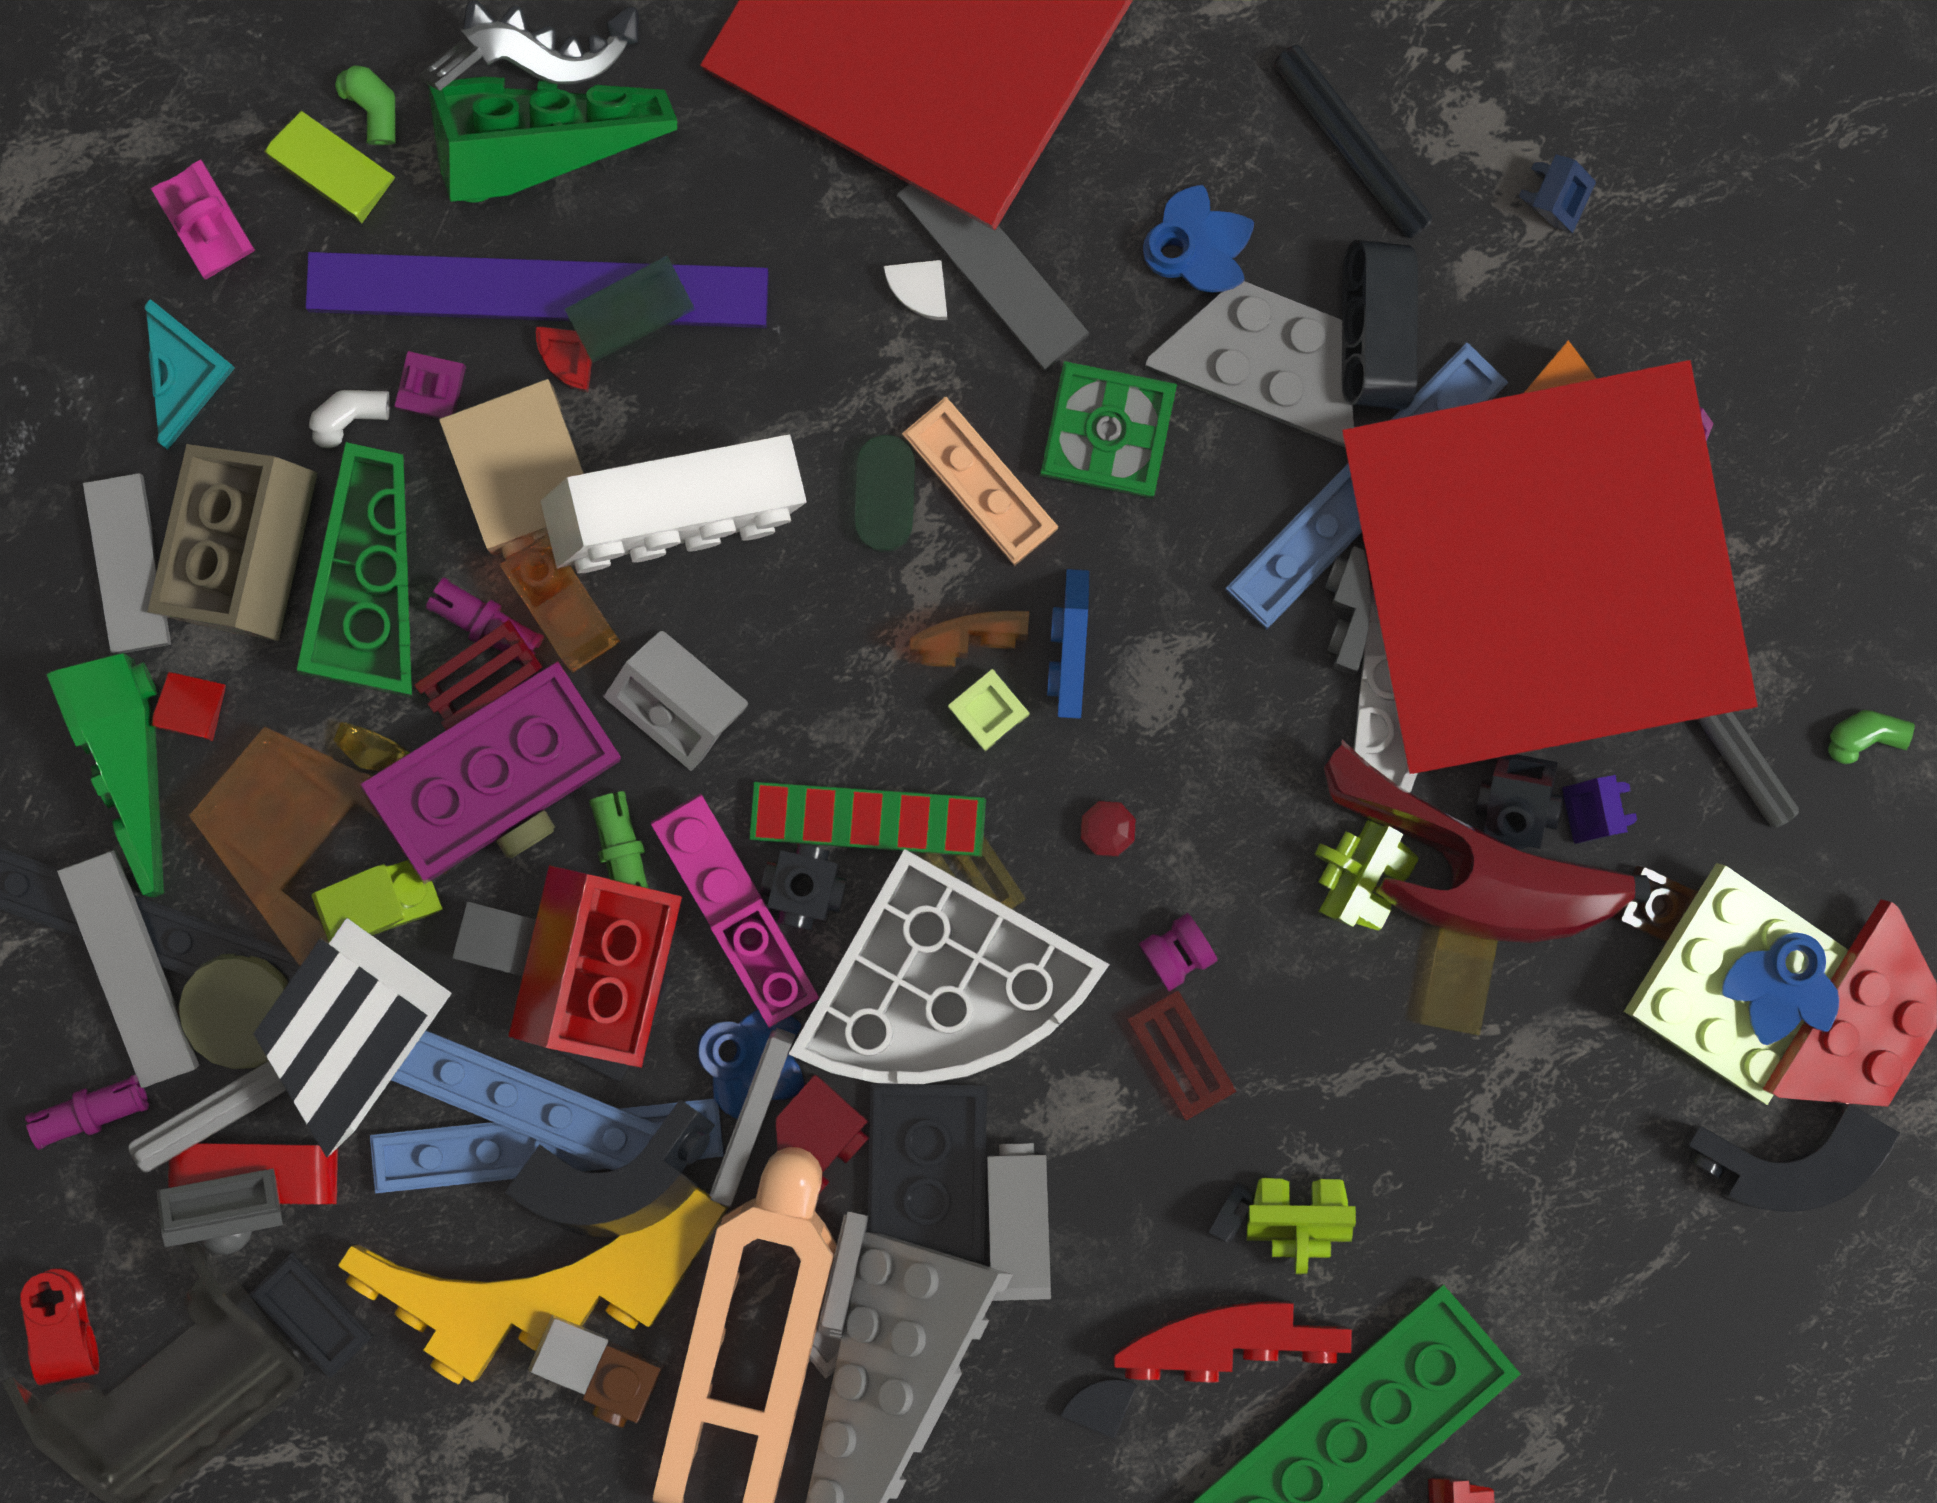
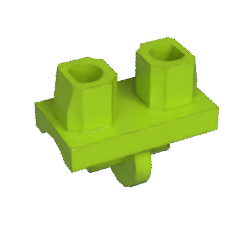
M1368 820L1359 837L1345 831L1336 850L1319 844L1314 854L1328 863L1318 883L1330 889L1319 912L1332 920L1352 927L1358 924L1378 931L1382 929L1391 912V903L1372 893L1382 873L1391 879L1405 881L1409 878L1418 862V856L1400 842L1403 834L1390 826H1381Z
M1274 1178L1259 1179L1254 1205H1249L1247 1240L1272 1241V1257H1294L1295 1274H1307L1308 1258H1330L1331 1242H1352L1353 1227L1356 1224L1355 1206H1348L1344 1181L1341 1179L1313 1181L1311 1187L1312 1206L1289 1205V1181Z

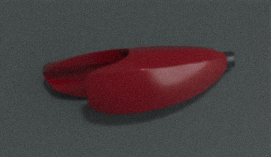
M1343 739L1332 745L1327 754L1324 770L1329 792L1334 802L1433 847L1441 852L1448 861L1452 875L1449 890L1431 889L1390 878H1385L1380 887L1375 886L1374 888L1375 892L1386 901L1426 923L1457 934L1484 940L1533 943L1572 937L1612 918L1630 902L1646 904L1651 897V887L1647 875H1630L1610 869L1539 855L1534 856L1500 842L1440 811L1401 788L1365 761Z

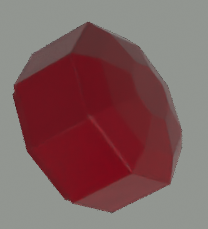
M1098 801L1082 815L1080 839L1095 856L1118 857L1134 843L1136 819L1121 802Z

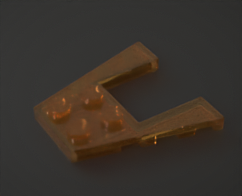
M264 727L189 816L300 967L320 938L328 944L329 941L322 923L286 895L282 889L355 803L383 826L385 825L360 785L373 776L352 769L333 760L330 756Z

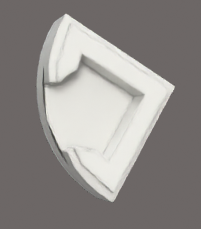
M941 260L884 266L888 285L903 305L924 318L948 320Z

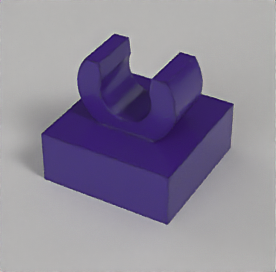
M1615 775L1562 787L1574 844L1628 832L1627 826L1637 821L1636 813L1624 815L1620 794L1631 791L1630 785L1626 782H1617Z

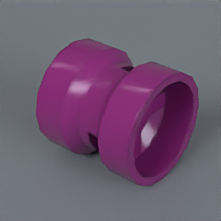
M1188 912L1174 920L1171 930L1161 936L1152 934L1138 943L1149 964L1168 992L1184 983L1185 975L1194 969L1204 970L1218 961L1210 944ZM1175 940L1178 942L1181 949L1187 956L1188 959L1186 961L1183 959L1182 955L1173 943Z

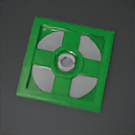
M1064 361L1041 476L1154 499L1177 384Z

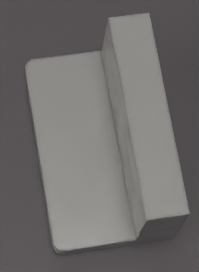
M664 631L658 632L625 663L603 696L690 771L704 759L721 733L742 714L748 705L741 695Z

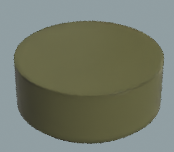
M543 810L498 838L496 843L505 857L511 859L554 832L553 828H555V825L546 811Z

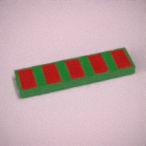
M754 782L750 840L889 851H904L905 849L909 852L982 857L986 799L981 797Z

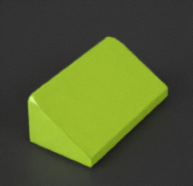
M302 111L264 150V153L270 160L361 224L395 179L394 175Z

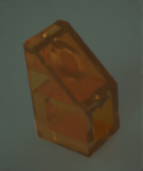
M548 533L500 564L546 637L572 673L621 642L572 567L556 568Z

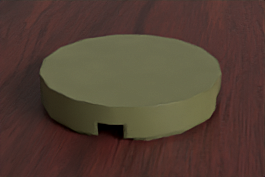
M236 953L221 954L202 964L184 986L179 1004L182 1030L192 1047L211 1063L230 1069L255 1068L269 1060L253 1033L288 985V982L283 973L265 959L252 955L249 958L242 955L234 956Z

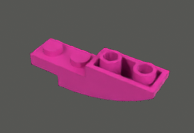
M702 794L696 795L651 821L653 829L710 924V928L768 1027L775 1025L818 1000L817 992Z

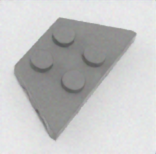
M1245 281L1234 289L1220 293L1152 353L1145 364V369L1344 448L1346 447L1342 430L1354 428L1352 405L1345 401L1342 393V320Z

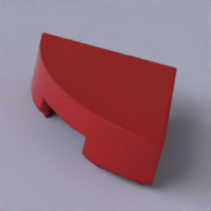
M536 327L538 350L549 371L566 386L588 393L595 342L594 333Z

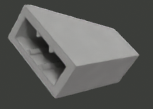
M1034 1143L999 1144V1156H987L990 1267L1013 1274L1005 1292H996L992 1301L1051 1299L1046 1154L1034 1155Z

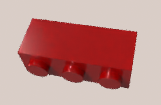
M549 865L508 1037L549 1049L642 1068L682 896Z

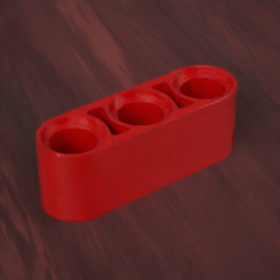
M197 1143L169 1160L168 1188L274 1168L280 1204H337L338 1148L326 1158L319 1145Z

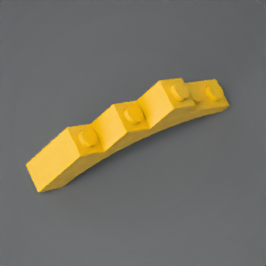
M697 1187L678 1209L654 1225L637 1232L620 1235L612 1243L572 1265L534 1277L492 1282L441 1278L399 1266L361 1245L351 1246L338 1266L350 1274L345 1282L362 1295L375 1300L380 1293L397 1304L398 1308L394 1314L409 1326L420 1332H424L428 1325L436 1330L424 1348L425 1352L434 1357L430 1366L435 1371L456 1384H460L464 1377L474 1382L481 1377L514 1325L522 1329L518 1339L536 1351L552 1315L583 1326L601 1297L610 1302L605 1311L629 1328L635 1329L639 1322L647 1327L652 1326L729 1207L712 1201V1197L709 1196L710 1194Z

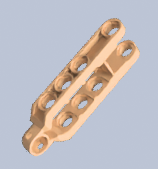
M787 1147L772 1155L761 1175L756 1198L725 1214L721 1225L717 1228L653 1495V1502L684 1503V1492L691 1465L698 1449L704 1422L758 1435L742 1503L775 1502L837 1248V1243L830 1231L815 1212L822 1184L821 1167L818 1160L810 1152L802 1148ZM757 1238L792 1247L801 1261L765 1411L710 1398L713 1386L711 1380L726 1332L724 1326L740 1274L738 1273L743 1248Z

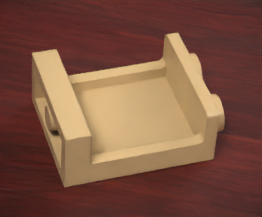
M549 379L439 419L486 548L492 555L503 553L505 559L516 558L537 549L535 540L549 535L541 500L567 477L584 474L560 410V403Z

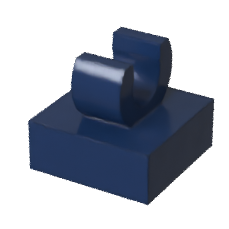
M1556 154L1551 165L1546 162H1535L1532 165L1531 169L1536 175L1544 179L1539 192L1531 193L1528 190L1521 189L1519 197L1531 209L1538 211L1554 228L1573 233L1596 181L1576 160Z

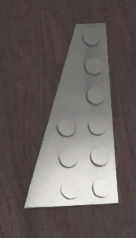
M865 1232L806 1503H887L889 1498L897 1499L906 1482V1479L902 1476L904 1469L913 1452H921L962 1374L959 1364L972 1339L980 1340L989 1322L985 1314L996 1292H1005L1013 1274L881 1233Z

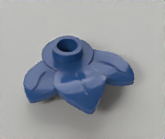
M1203 185L1184 189L1176 193L1166 203L1163 223L1152 228L1147 234L1143 244L1145 262L1156 274L1167 278L1182 276L1192 287L1200 291L1224 292L1234 289L1244 282V274L1233 258L1246 247L1253 232L1254 222L1252 219L1239 214L1210 211V200ZM1175 245L1182 250V254L1177 258H1167L1161 251L1166 246Z
M1792 932L1784 934L1772 943L1768 951H1750L1743 954L1728 970L1722 984L1721 993L1724 997L1737 1001H1750L1748 1007L1750 1024L1758 1041L1763 1045L1772 1044L1786 1037L1797 1027L1801 1020L1818 1030L1828 1032L1835 1021L1839 1009L1838 990L1824 974L1826 955L1823 947L1815 938L1804 933ZM1798 950L1804 957V966L1800 971L1791 973L1786 967V957L1792 951Z
M755 1010L739 1023L731 1021L717 1022L709 1026L701 1034L697 1044V1057L701 1067L709 1075L713 1076V1098L723 1112L736 1119L739 1118L772 1030L779 1028L795 1034L796 1037L801 1024L794 1017L788 1016L775 1025L768 1027L760 1011ZM725 1040H732L737 1048L736 1055L732 1060L724 1062L718 1053L719 1046ZM789 1054L771 1100H784L794 1097L804 1087L801 1069L793 1056Z

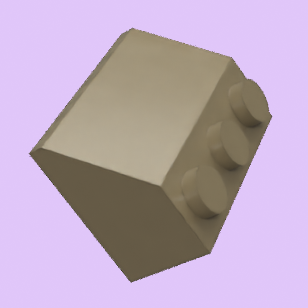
M186 444L147 612L234 634L279 641L318 472L275 456Z

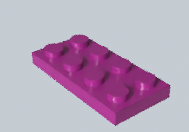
M557 661L360 785L371 805L425 885L619 763L621 756Z

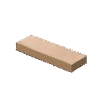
M944 397L902 433L903 438L1014 566L1058 530L1056 523L947 397Z

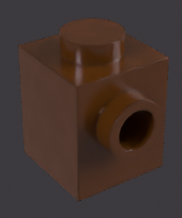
M611 1342L604 1349L583 1400L594 1404L595 1406L591 1414L605 1422L624 1428L627 1419L638 1423L643 1418L665 1364Z

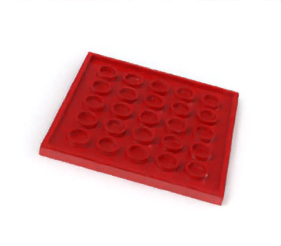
M739 0L700 66L706 73L995 231L1133 0Z
M1691 360L1342 430L1409 774L1758 707Z

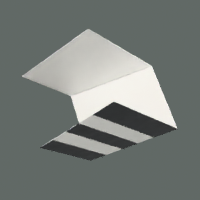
M346 918L329 944L321 938L318 940L253 1033L326 1158L356 1130L452 994L348 918Z

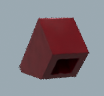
M814 1075L776 1118L777 1151L787 1147L802 1148L810 1152L818 1160L823 1173L837 1157L846 1164L864 1145L869 1137L861 1130L869 1121L818 1075ZM823 1175L819 1194L830 1183Z

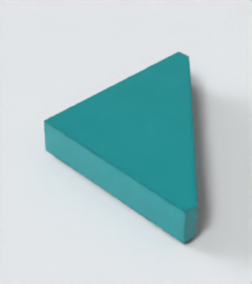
M150 299L145 304V310L147 311L151 378L158 425L157 440L158 443L168 450L235 367Z

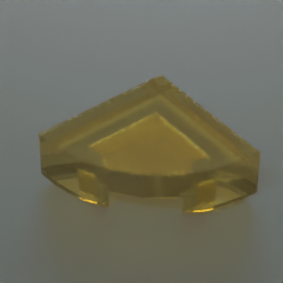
M340 722L333 739L336 745L359 768L382 771L410 754L401 745L378 733L344 722Z

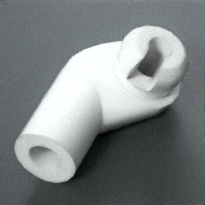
M341 390L336 392L312 412L309 428L313 430V441L323 448L336 447L342 442L344 435L342 429L354 419L388 420L390 411L389 392Z

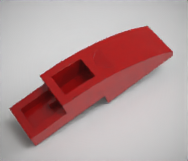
M1258 1301L1225 1305L1189 1314L1138 1336L1113 1353V1365L1115 1368H1125L1126 1379L1160 1380V1370L1165 1369L1184 1370V1381L1219 1382V1372H1232L1233 1348L1243 1349L1244 1360L1278 1361L1279 1350L1302 1351V1362L1337 1363V1353H1351L1352 1329L1340 1326L1293 1325L1294 1303L1291 1301Z

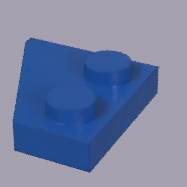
M1066 570L1064 608L1053 607L1051 642H1062L1061 662L1049 661L1047 696L1059 697L1058 717L1081 718L1090 571Z

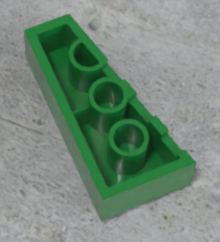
M346 442L298 661L297 673L412 698L403 454Z

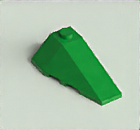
M497 77L455 79L440 91L428 85L439 167L450 202L462 200L466 202H482L491 197L508 196L677 130L676 115L666 91L662 89L595 85L586 94L560 90L558 89V84L546 81H539L537 90L505 88V78Z
M122 653L48 673V680L75 746L81 745L87 755L92 753L96 764L91 765V781L98 796H101L107 808L116 807L119 817L112 820L114 832L142 894L152 898L164 894L156 730L151 726L154 709L149 697L156 695L157 692L147 666L144 662L136 665L133 658Z

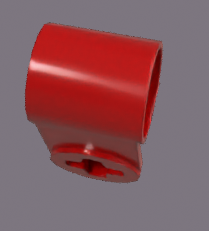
M52 1268L31 1277L22 1289L21 1307L28 1336L29 1361L36 1383L41 1386L98 1374V1347L90 1325L84 1288L80 1279L73 1272L64 1268ZM50 1287L52 1291L62 1290L64 1301L59 1302L55 1306L52 1302L43 1303L41 1292L46 1291Z

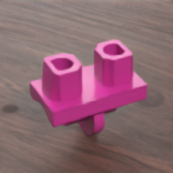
M201 159L177 176L151 188L205 280L255 251Z

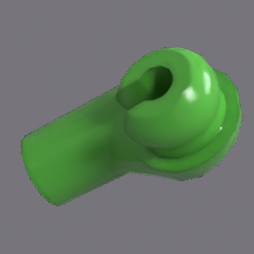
M352 66L348 70L340 72L335 82L338 95L342 99L355 101L367 111V143L372 145L395 144L394 92L367 67Z
M1862 710L1834 727L1830 734L1832 741L1829 744L1828 752L1835 761L1842 764H1851L1858 760L1859 751L1865 750L1875 742L1906 751L1910 745L1915 724L1875 711Z

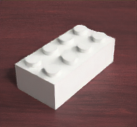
M789 434L567 477L541 500V505L556 568L575 565L577 573H587L609 567L611 559L627 554L631 555L632 562H642L666 555V548L682 543L686 544L687 551H697L721 544V537L740 532L743 541L765 537L775 533L774 527L791 522L790 514L807 501Z

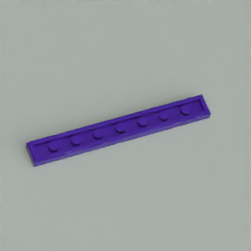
M308 252L306 310L315 313L767 328L768 268Z

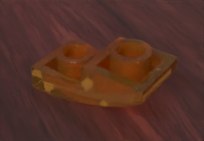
M1029 611L984 612L942 622L910 637V654L921 655L922 665L955 667L956 658L968 659L970 636H980V645L984 647L1015 648L1016 639L1027 640Z

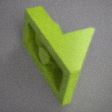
M408 860L388 867L385 864L378 865L311 894L329 943L346 918L370 935H375L431 916L442 910L432 880L424 885Z

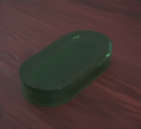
M881 435L869 440L860 450L857 459L856 530L859 538L866 546L879 552H890L900 548L908 541L913 530L915 459L907 443L891 435Z

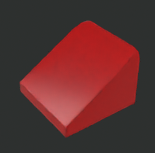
M169 672L155 708L151 726L165 731L213 741L226 685Z

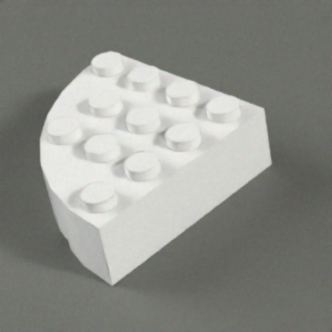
M904 849L795 1041L789 1055L830 1073L874 1083L928 1084L968 1077L1013 1059L1049 1036L1084 1002L1110 964Z

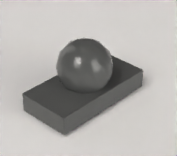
M274 1168L156 1190L161 1234L165 1247L199 1241L204 1249L214 1254L230 1255L241 1250L248 1243L252 1231L283 1225Z

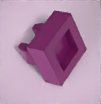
M408 351L394 407L399 411L434 419H441L455 414L466 366L463 363Z

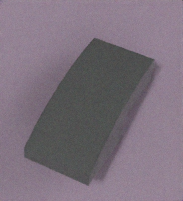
M1355 546L1351 549L1347 560L1336 557L1325 586L1326 590L1335 593L1330 607L1351 614L1349 622L1338 619L1327 648L1328 652L1337 655L1332 669L1351 676L1357 673L1363 656L1371 610V587L1366 555L1363 549Z
M467 902L453 959L523 976L536 919Z

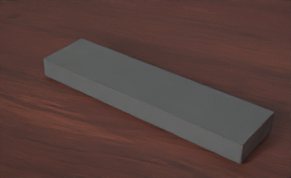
M910 184L897 194L901 203L1044 372L1089 336L1087 329L999 225L994 231Z

